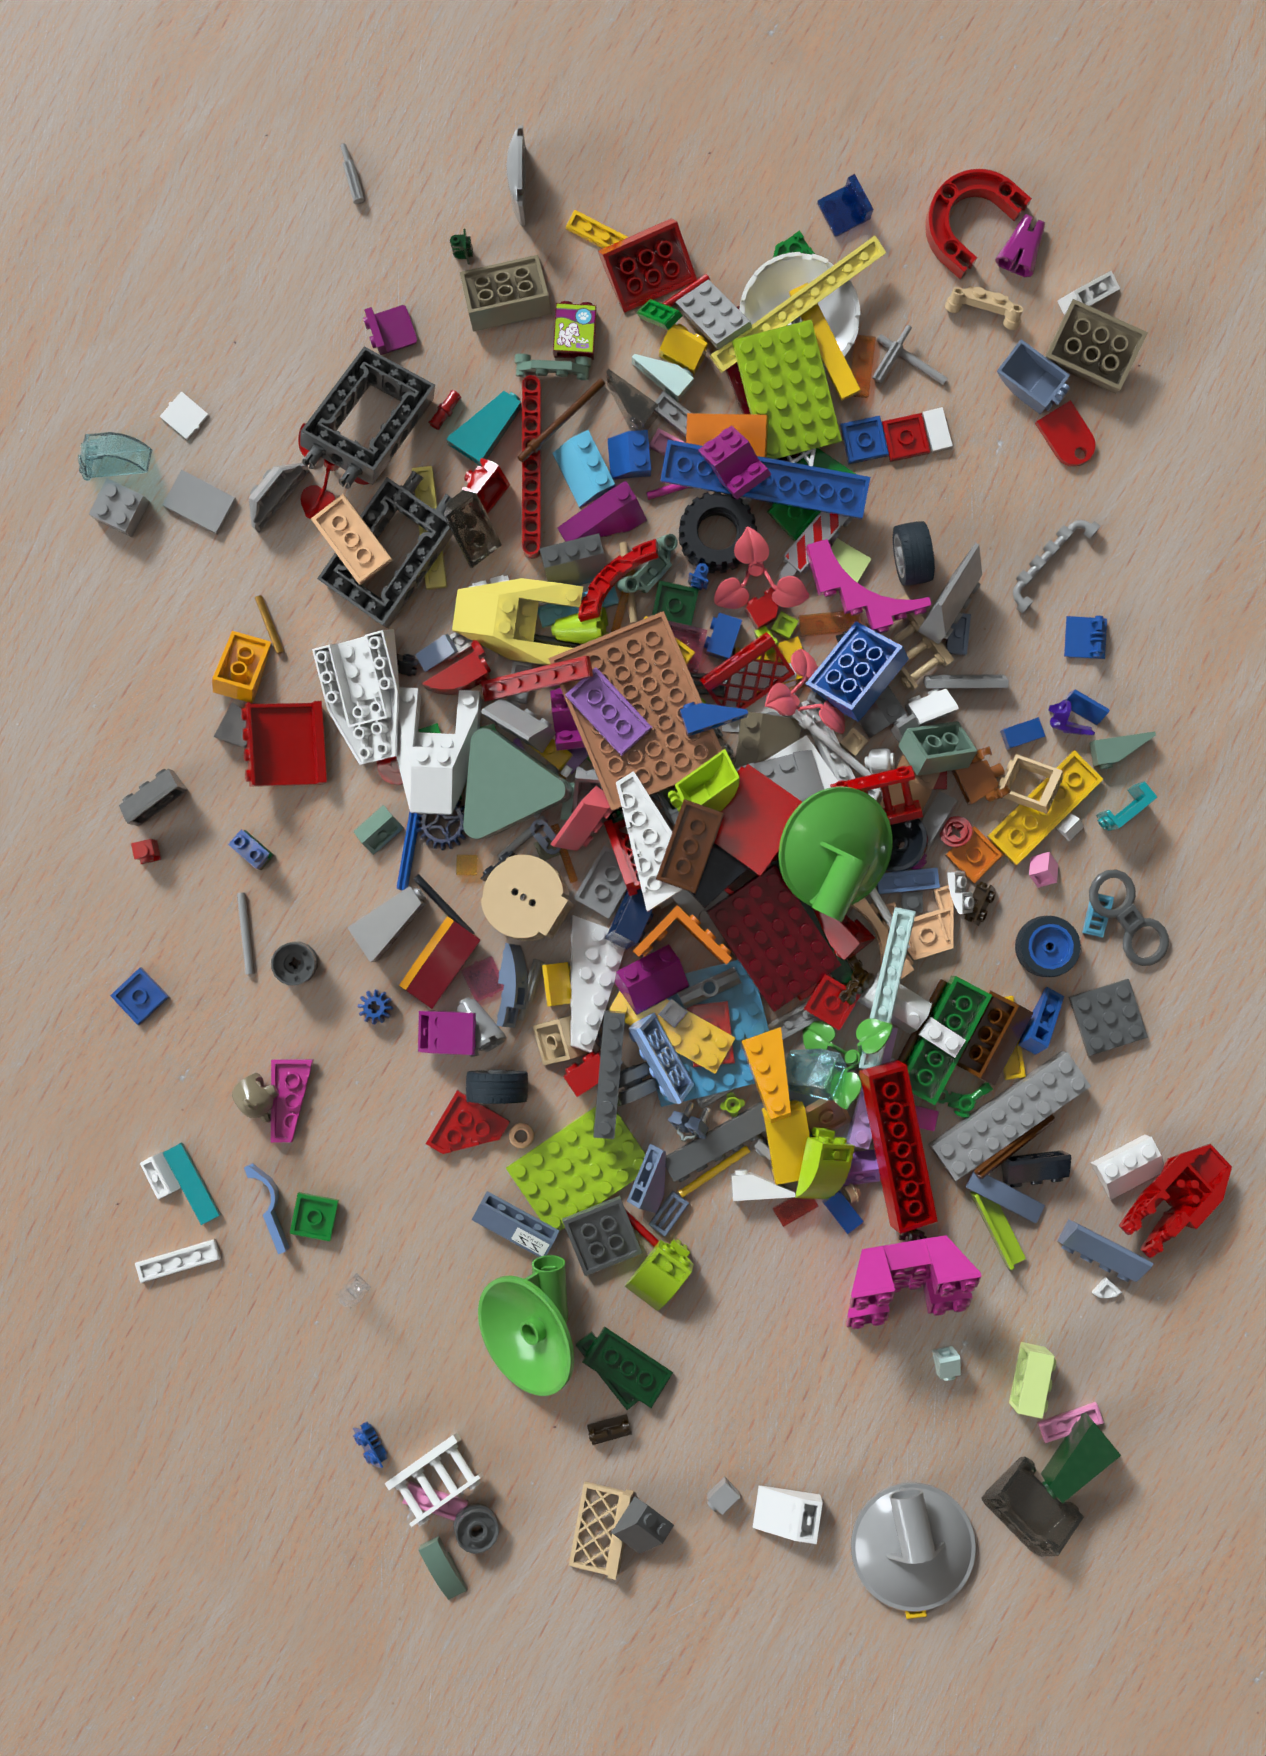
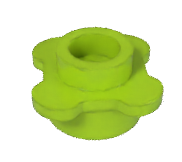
M733 1092L727 1094L726 1100L721 1102L720 1107L722 1110L728 1111L732 1117L738 1115L740 1108L745 1105L743 1099L737 1098Z

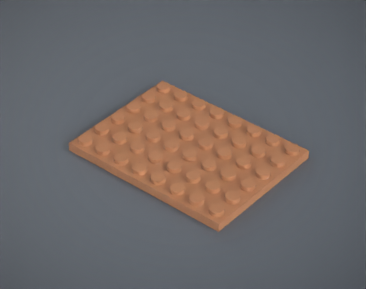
M664 611L548 658L550 664L582 656H590L592 670L596 667L652 726V729L621 757L565 696L582 679L560 684L611 811L622 808L616 782L631 772H635L648 795L651 796L675 786L677 782L722 751L714 729L690 737L686 733L680 710L683 709L685 704L695 702L696 705L702 703Z

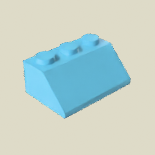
M589 430L570 438L553 452V456L579 508L597 500L615 487L611 474Z

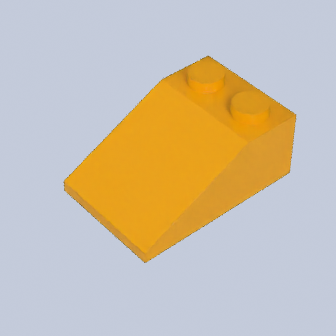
M232 631L212 678L213 693L253 704L272 642Z

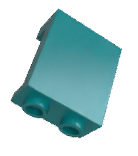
M1145 781L1135 784L1127 790L1135 800L1115 816L1110 810L1096 815L1098 824L1104 830L1119 829L1158 798Z

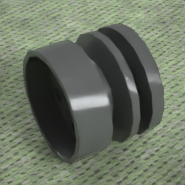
M289 942L281 945L274 952L271 959V969L274 976L286 985H299L310 980L318 968V957L315 950L303 942ZM294 957H296V960L301 961V964L298 965V969H296L294 965H291V962L294 961Z

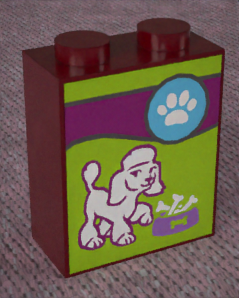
M562 301L561 303H556L553 341L554 358L575 359L576 357H589L591 360H594L596 305L590 302L573 304L570 301Z

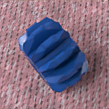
M375 989L374 996L370 991H367L368 999L364 996L360 997L361 1001L365 1003L358 1004V1008H364V1011H361L359 1015L367 1014L364 1019L365 1022H368L372 1017V1024L375 1025L377 1018L383 1023L385 1022L383 1015L387 1018L391 1016L386 1010H393V1006H387V1003L391 1002L392 999L384 1000L386 992L381 993L379 997V990ZM374 1001L380 1006V1009L376 1010L377 1013L371 1008V1005L375 1004Z

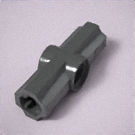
M732 967L678 992L684 1008L687 1009L741 984L735 968ZM707 982H712L716 987L712 994H707L703 989Z

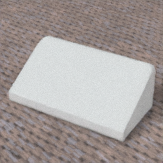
M163 1152L140 1163L158 1200L181 1188Z

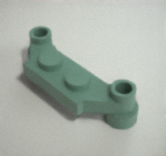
M515 354L516 376L527 377L528 373L535 372L538 376L556 373L558 377H568V374L577 375L576 379L588 380L591 358L576 357L575 363H573L572 361L531 360V355Z
M666 534L657 538L658 558L644 563L633 576L620 579L617 582V588L626 593H634L637 590L647 593L672 566L670 557L671 551L678 545L676 536Z

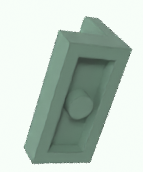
M382 805L354 830V834L374 855L404 827Z

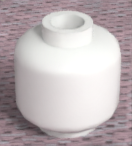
M888 748L871 749L869 756H865V768L869 769L871 774L895 769V755Z

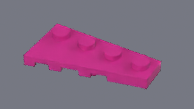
M314 1059L271 1060V1085L276 1086L279 1092V1096L273 1099V1107L271 1109V1142H293Z

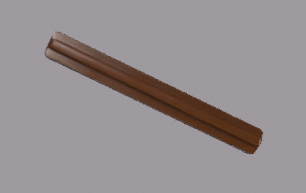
M1053 1114L979 1165L974 1170L975 1175L979 1179L986 1177L1055 1122Z

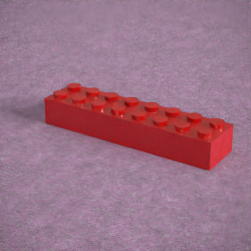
M894 1060L860 1070L859 1074L890 1226L901 1234L938 1222L907 1065L899 1060Z

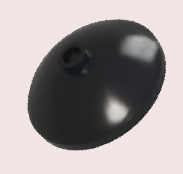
M919 818L890 825L892 831V852L887 871L900 872L908 870L915 866L924 856L928 846V834ZM905 842L904 847L900 848L899 845Z

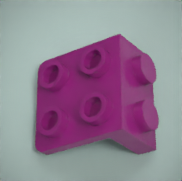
M405 305L374 314L372 307L364 309L366 317H363L366 329H371L373 335L369 337L373 349L377 348L380 355L417 343V337Z

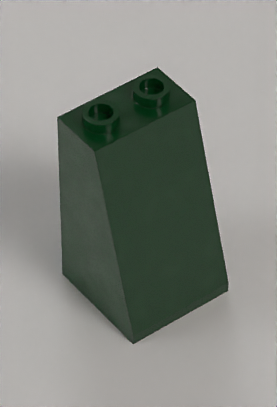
M1086 1412L1080 1415L1081 1417L1078 1422L1076 1421L1071 1428L1070 1434L1064 1438L1041 1472L1044 1478L1042 1483L1054 1500L1058 1498L1062 1504L1121 1456Z

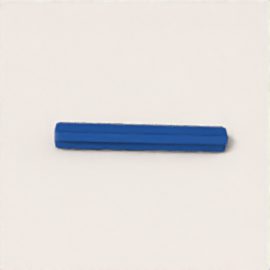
M409 812L397 881L398 890H405L409 886L418 834L417 829L419 828L416 821L420 820L417 813Z

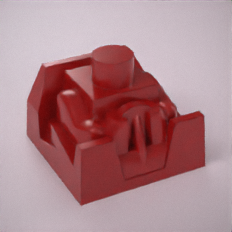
M481 458L480 463L482 466H478L474 472L469 470L465 474L464 480L468 485L467 488L463 487L462 490L472 499V505L487 516L511 484L499 465Z

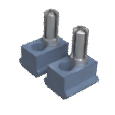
M688 1102L683 1113L674 1110L668 1121L677 1130L678 1135L681 1136L680 1140L684 1142L695 1137L705 1139L709 1129L706 1121L712 1111L710 1108L705 1107L700 1119L693 1116L689 1119L695 1104ZM681 1132H691L693 1136H686L684 1138V1135Z

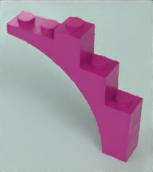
M828 539L808 544L806 547L818 595L830 597L836 595V591H839L844 613H851V616L863 613L862 609H865L870 629L877 631L879 634L889 631V627L894 624L892 618H895V621L907 618L906 614L913 612L915 615L926 613V609L931 606L929 597L915 600L894 599L881 596L864 588L854 581L841 567L832 552Z

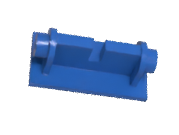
M700 563L697 565L694 574L689 573L688 583L691 584V587L697 588L700 591L702 588L707 590L709 582L707 579L708 566Z

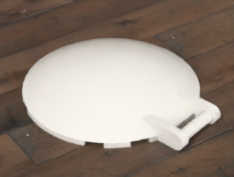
M800 252L786 253L774 257L760 266L746 284L739 310L750 320L752 325L790 297L789 291L807 282L809 284L831 268L833 264L822 256ZM850 280L818 302L844 357L854 344L859 330L860 304L856 290Z

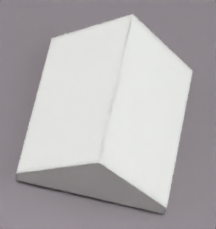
M1069 813L1055 828L1070 841L1084 826L1078 817Z

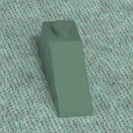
M1155 731L1090 742L1093 767L1100 766V769L1112 768V764L1119 762L1156 736Z

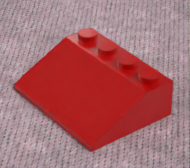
M672 218L598 251L605 272L624 313L647 303L650 299L659 298L697 280L678 222Z

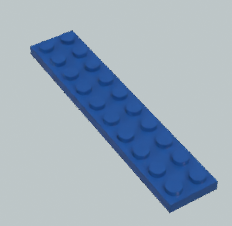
M673 440L667 441L660 482L731 494L720 483L711 465L698 451L703 446ZM757 456L768 468L771 475L741 496L862 519L871 477Z

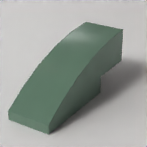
M437 1536L421 1544L418 1551L446 1598L449 1600L467 1591L465 1583L440 1537Z

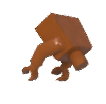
M990 746L978 749L968 768L952 770L967 805L975 803L982 797L992 802L999 798L1002 799L1011 792L1007 784L1002 789H995L999 786L996 778L1005 774L1003 766L998 763L990 767L987 760L982 761L985 758L984 756L992 755Z

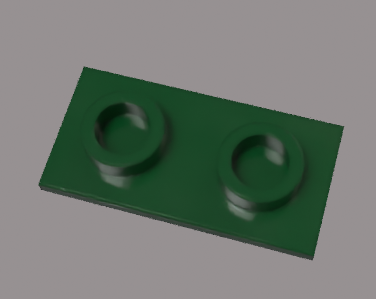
M463 229L464 234L451 236L450 244L453 256L456 259H467V264L469 265L470 257H473V245L471 244V236H467L466 229Z

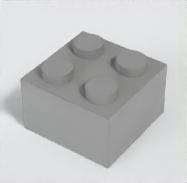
M106 478L89 515L95 520L132 537L150 501L143 495Z

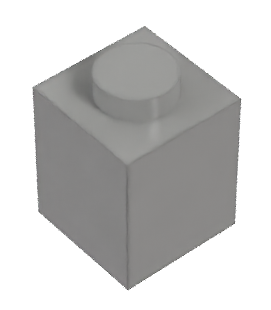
M724 1476L707 1493V1504L714 1512L718 1510L723 1515L740 1498L739 1491Z

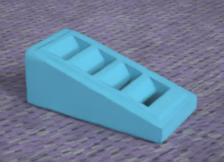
M1098 894L1099 901L1105 902L1103 907L1109 910L1112 909L1114 897ZM1090 901L1082 933L1103 937L1109 918L1094 912ZM1092 916L1102 918L1101 922L1091 920ZM1090 924L1100 926L1099 930L1089 928Z

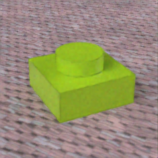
M781 611L771 631L789 640L799 620Z

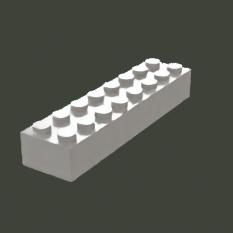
M1061 1051L970 1114L969 1118L963 1119L928 1145L950 1177L957 1181L1090 1088L1091 1085L1068 1052Z

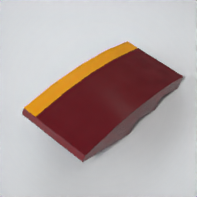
M447 916L399 986L433 1009L481 940Z

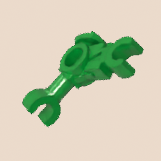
M985 1082L972 1094H960L952 1091L949 1094L946 1089H943L942 1092L945 1094V1097L938 1099L937 1103L944 1104L947 1102L948 1107H956L960 1110V1112L954 1111L956 1115L962 1118H969V1112L974 1108L975 1101L992 1091L993 1088L988 1082Z

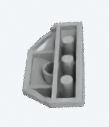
M303 463L274 466L272 470L266 471L263 481L252 488L249 496L251 525L258 533H260L310 471Z

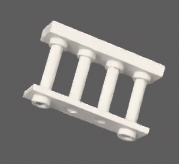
M458 1433L449 1437L385 1483L388 1490L394 1487L396 1490L399 1489L414 1513L416 1519L409 1523L411 1527L415 1524H418L419 1527L430 1520L429 1514L467 1487L472 1490L481 1484L479 1479L484 1476L481 1472L475 1477L457 1449L458 1445L456 1443L461 1441ZM445 1451L451 1454L468 1481L459 1489H457L440 1461L441 1457L439 1455ZM428 1463L430 1466H434L450 1492V1495L440 1501L423 1473L424 1469L422 1467ZM411 1475L413 1478H417L433 1504V1507L425 1513L422 1512L406 1486L407 1481L405 1479Z

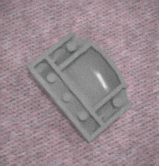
M519 125L508 148L506 170L514 213L520 225L526 226V145L523 125Z
M812 750L797 751L790 755L749 764L802 802L811 795L824 790Z

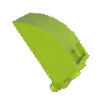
M726 749L677 782L675 787L678 792L674 790L668 792V797L678 812H680L684 799L717 811H722L732 800L738 789L740 777Z
M813 1127L811 1132L815 1137H807L795 1198L828 1199L834 1196L845 1183L851 1168L855 1145L847 1143V1139L843 1137H835L834 1139L835 1131Z
M660 1239L625 1287L655 1310H660L692 1273L694 1264L687 1257L690 1254V1251L687 1249L688 1246L685 1244L682 1246L679 1239H673L670 1244Z

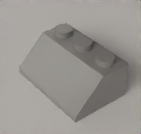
M501 698L482 709L481 713L494 724L541 753L544 752L556 733L550 728L551 723L543 718L539 721L535 718L536 714L528 709H525V711L519 709L520 705L512 699L508 702Z

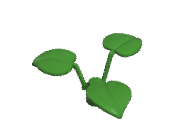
M866 1019L861 1022L856 1030V1037L860 1041L857 1044L859 1051L854 1049L845 1051L832 1044L831 1042L834 1040L836 1032L826 1022L814 1021L803 1029V1042L809 1053L822 1055L826 1053L830 1046L845 1055V1062L850 1067L844 1069V1073L834 1072L828 1083L832 1099L843 1109L847 1110L860 1094L862 1088L860 1077L856 1073L849 1071L859 1068L862 1050L867 1054H874L883 1048L891 1035L892 1024L877 1019Z

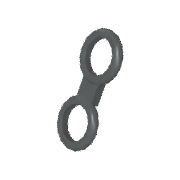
M1114 869L1098 874L1092 881L1089 889V901L1092 908L1101 916L1117 918L1125 930L1123 950L1129 960L1140 966H1151L1159 962L1165 956L1169 947V935L1166 928L1159 921L1152 918H1143L1133 904L1136 897L1135 885L1125 872ZM1110 878H1117L1125 885L1126 898L1120 907L1109 910L1101 905L1098 899V891L1104 881ZM1150 926L1157 931L1160 944L1153 955L1141 958L1132 948V939L1139 929Z

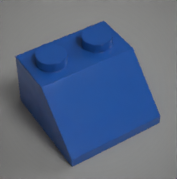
M648 430L627 431L607 439L612 479L651 477Z

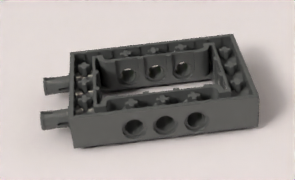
M364 346L302 428L300 446L309 450L305 458L302 459V463L306 467L310 463L309 469H313L322 457L346 470L339 479L342 487L347 483L346 489L351 487L357 477L373 485L434 400L435 384ZM372 385L401 402L396 409L391 411V416L385 424L381 425V430L376 437H372L369 449L361 446L358 441H352L341 435V432L337 430L369 386Z
M412 471L403 486H399L386 477L360 515L377 539L397 510L428 531L419 536L416 546L411 553L406 555L407 559L400 569L395 571L396 575L387 588L384 587L381 592L382 599L363 585H359L352 578L353 575L336 553H334L317 578L388 629L458 528L446 517L454 503H456L455 499L445 494L437 508L432 509L414 496L413 492L424 479L415 471Z

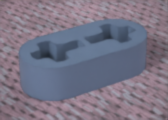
M536 820L531 824L530 831L541 847L548 854H557L561 848L557 847L556 850L547 849L549 844L545 839L549 837L553 841L556 837V834L543 820ZM536 824L545 826L543 831L546 833V836L543 837L540 833L535 834Z

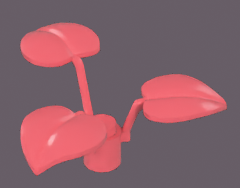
M747 527L734 548L736 558L740 562L748 564L744 581L740 584L739 580L734 577L724 580L716 589L714 603L719 607L728 609L743 607L749 599V592L744 586L747 584L750 575L757 577L764 574L772 588L775 589L772 599L781 607L790 608L798 606L809 598V593L804 583L794 576L783 577L778 581L777 586L774 584L767 569L764 568V561L769 556V546L757 531Z
M798 649L791 656V665L794 671L799 676H802V680L791 692L785 684H775L768 693L765 707L776 710L782 716H791L795 713L796 709L802 711L820 708L819 716L823 723L835 732L843 734L845 731L844 714L828 701H825L824 705L814 704L798 707L800 700L794 693L818 669L814 658L805 650Z

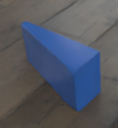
M1039 717L1000 731L1007 750L1045 737Z
M840 1190L834 1196L822 1201L847 1234L864 1222Z

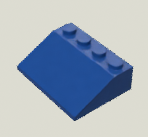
M856 621L805 684L843 714L859 722L909 658L903 646Z

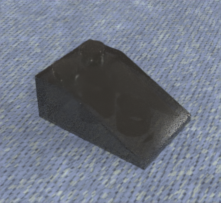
M608 369L606 372L607 386L626 423L629 425L628 428L631 431L649 430L658 418L659 405Z

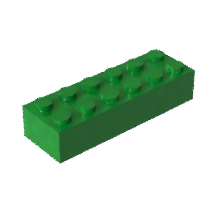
M951 975L930 1017L966 1041L954 1058L922 1036H919L905 1063L908 1068L912 1093L936 1105L992 997L991 994L957 976Z

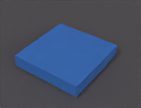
M880 416L840 424L848 465L888 457L889 453Z
M142 967L136 970L110 995L137 1025L144 1022L169 998L167 993Z

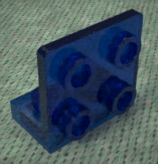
M855 174L847 178L846 185L843 188L817 201V205L835 237L870 220L874 210Z

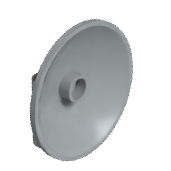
M907 1482L885 1488L864 1505L854 1523L851 1535V1555L855 1570L866 1589L879 1601L893 1608L904 1611H924L946 1603L965 1585L974 1565L976 1545L969 1518L962 1507L950 1495L932 1485Z

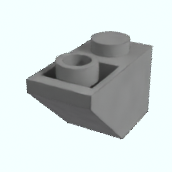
M904 714L893 723L894 727L890 731L898 743H900L906 729L919 727V724L914 714L909 717L907 714Z

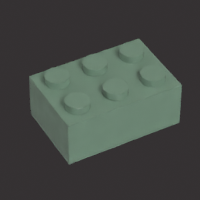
M958 721L908 728L898 745L917 776L968 768L977 753V749Z

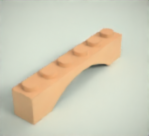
M863 898L851 905V907L865 917L876 934L880 951L879 967L881 968L890 928L884 920L880 921L877 916L879 912L874 904L871 903L869 905L867 900ZM906 954L901 979L914 971L912 967L914 963L908 954Z

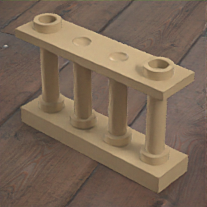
M906 594L900 598L910 600ZM914 612L906 614L910 620L909 626L890 640L899 643L913 632L917 633L925 620L921 614L915 615ZM867 622L865 626L870 628L869 623ZM920 632L918 633L922 637L921 642L906 652L909 660L926 648H930L935 655H933V659L911 675L904 666L898 672L902 677L901 682L906 689L910 688L911 691L918 687L915 681L938 664L943 665L945 668L955 660L942 642L937 644Z

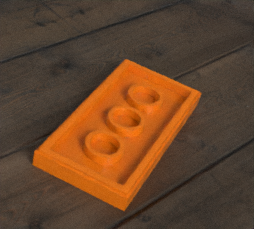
M687 413L686 443L704 446L706 442L717 437L724 429L733 426L749 441L757 456H767L768 415Z

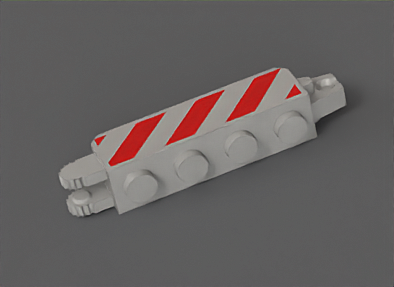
M821 512L783 556V562L786 565L781 570L779 579L793 576L795 573L800 575L802 571L806 574L811 568L806 552L807 545L826 539L833 543L840 535L838 530L842 525L846 528L854 518Z

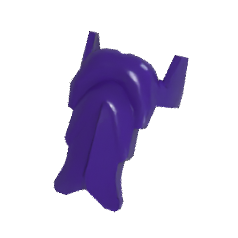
M1063 700L1060 703L1049 706L1048 710L1054 713L1050 719L1052 728L1061 730L1064 733L1077 735L1095 734L1092 731V727L1068 721L1071 713L1070 701Z

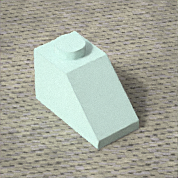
M953 1346L932 1350L936 1373L940 1379L950 1381L954 1380L955 1376L961 1375L960 1355Z

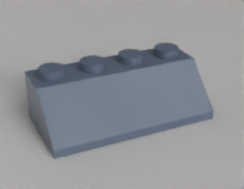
M1068 1219L1058 1239L1063 1244L1062 1248L1072 1254L1074 1251L1081 1253L1080 1258L1089 1263H1092L1093 1260L1100 1263L1099 1268L1109 1273L1111 1270L1118 1272L1117 1277L1126 1282H1129L1130 1279L1137 1282L1154 1264Z

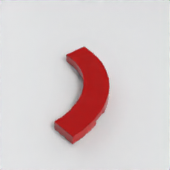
M656 539L633 547V551L622 557L619 555L599 572L589 585V591L586 596L582 598L578 613L580 622L600 617L602 604L611 588L629 571L643 563L658 558V542Z

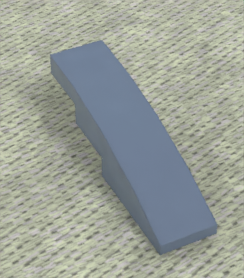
M974 1170L966 1185V1188L1034 1223H1037L1045 1207L1044 1204L989 1175L979 1179L975 1175Z

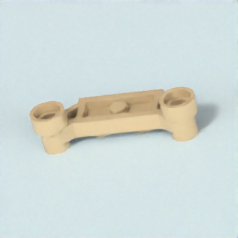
M969 286L966 289L953 288L951 296L947 298L945 304L946 310L951 313L960 312L962 305L967 304L1004 315L1003 325L1010 330L1018 329L1023 312V307L1013 304L1008 299V296Z

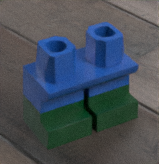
M241 829L228 844L254 868L262 870L275 856L247 830L243 831Z

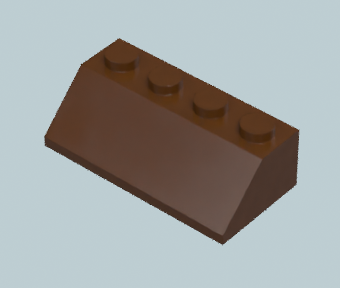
M990 990L989 994L992 997L956 1065L980 1079L995 1085L1033 1012Z

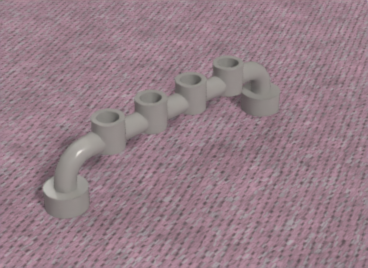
M1085 520L1074 521L1068 527L1063 525L1056 533L1058 536L1055 542L1050 540L1043 548L1045 553L1041 557L1036 555L1029 563L1032 566L1029 571L1023 570L1017 576L1016 580L1018 583L1013 589V598L1018 604L1016 609L1023 614L1030 607L1033 600L1028 596L1023 598L1021 596L1022 589L1027 586L1078 528L1085 529L1084 535L1091 539L1101 526L1095 521L1091 524Z

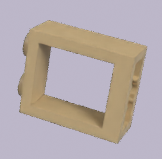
M1016 754L1014 760H1010L1007 765L1006 771L1008 773L1005 778L1002 777L1000 780L999 789L1004 788L1005 784L1011 789L1020 768L1050 778L1040 801L1012 791L1003 798L1047 814L1062 783L1063 771Z

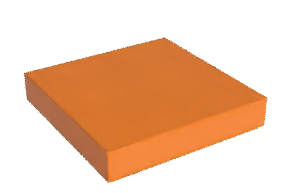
M973 826L971 840L965 846L952 847L945 856L960 871H965V876L975 884L1003 854Z

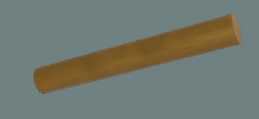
M256 596L255 601L276 654H281L284 650L263 596Z

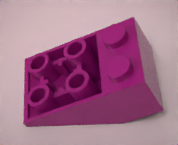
M419 1011L418 1052L475 1055L476 1013Z

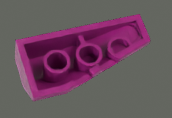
M624 481L557 527L565 542L595 534H599L600 537H608L616 533L629 532L646 522L647 519L627 481Z

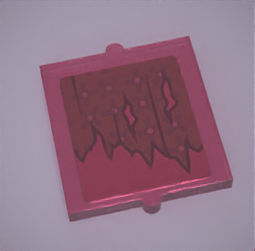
M492 956L479 962L475 961L473 965L461 970L473 998L477 1002L487 997H493V994L504 989V985L498 983L499 970Z

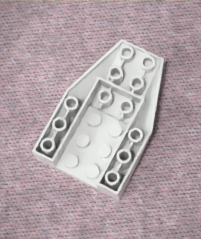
M394 629L381 630L366 634L361 638L312 649L327 710L359 765L397 756L400 690Z

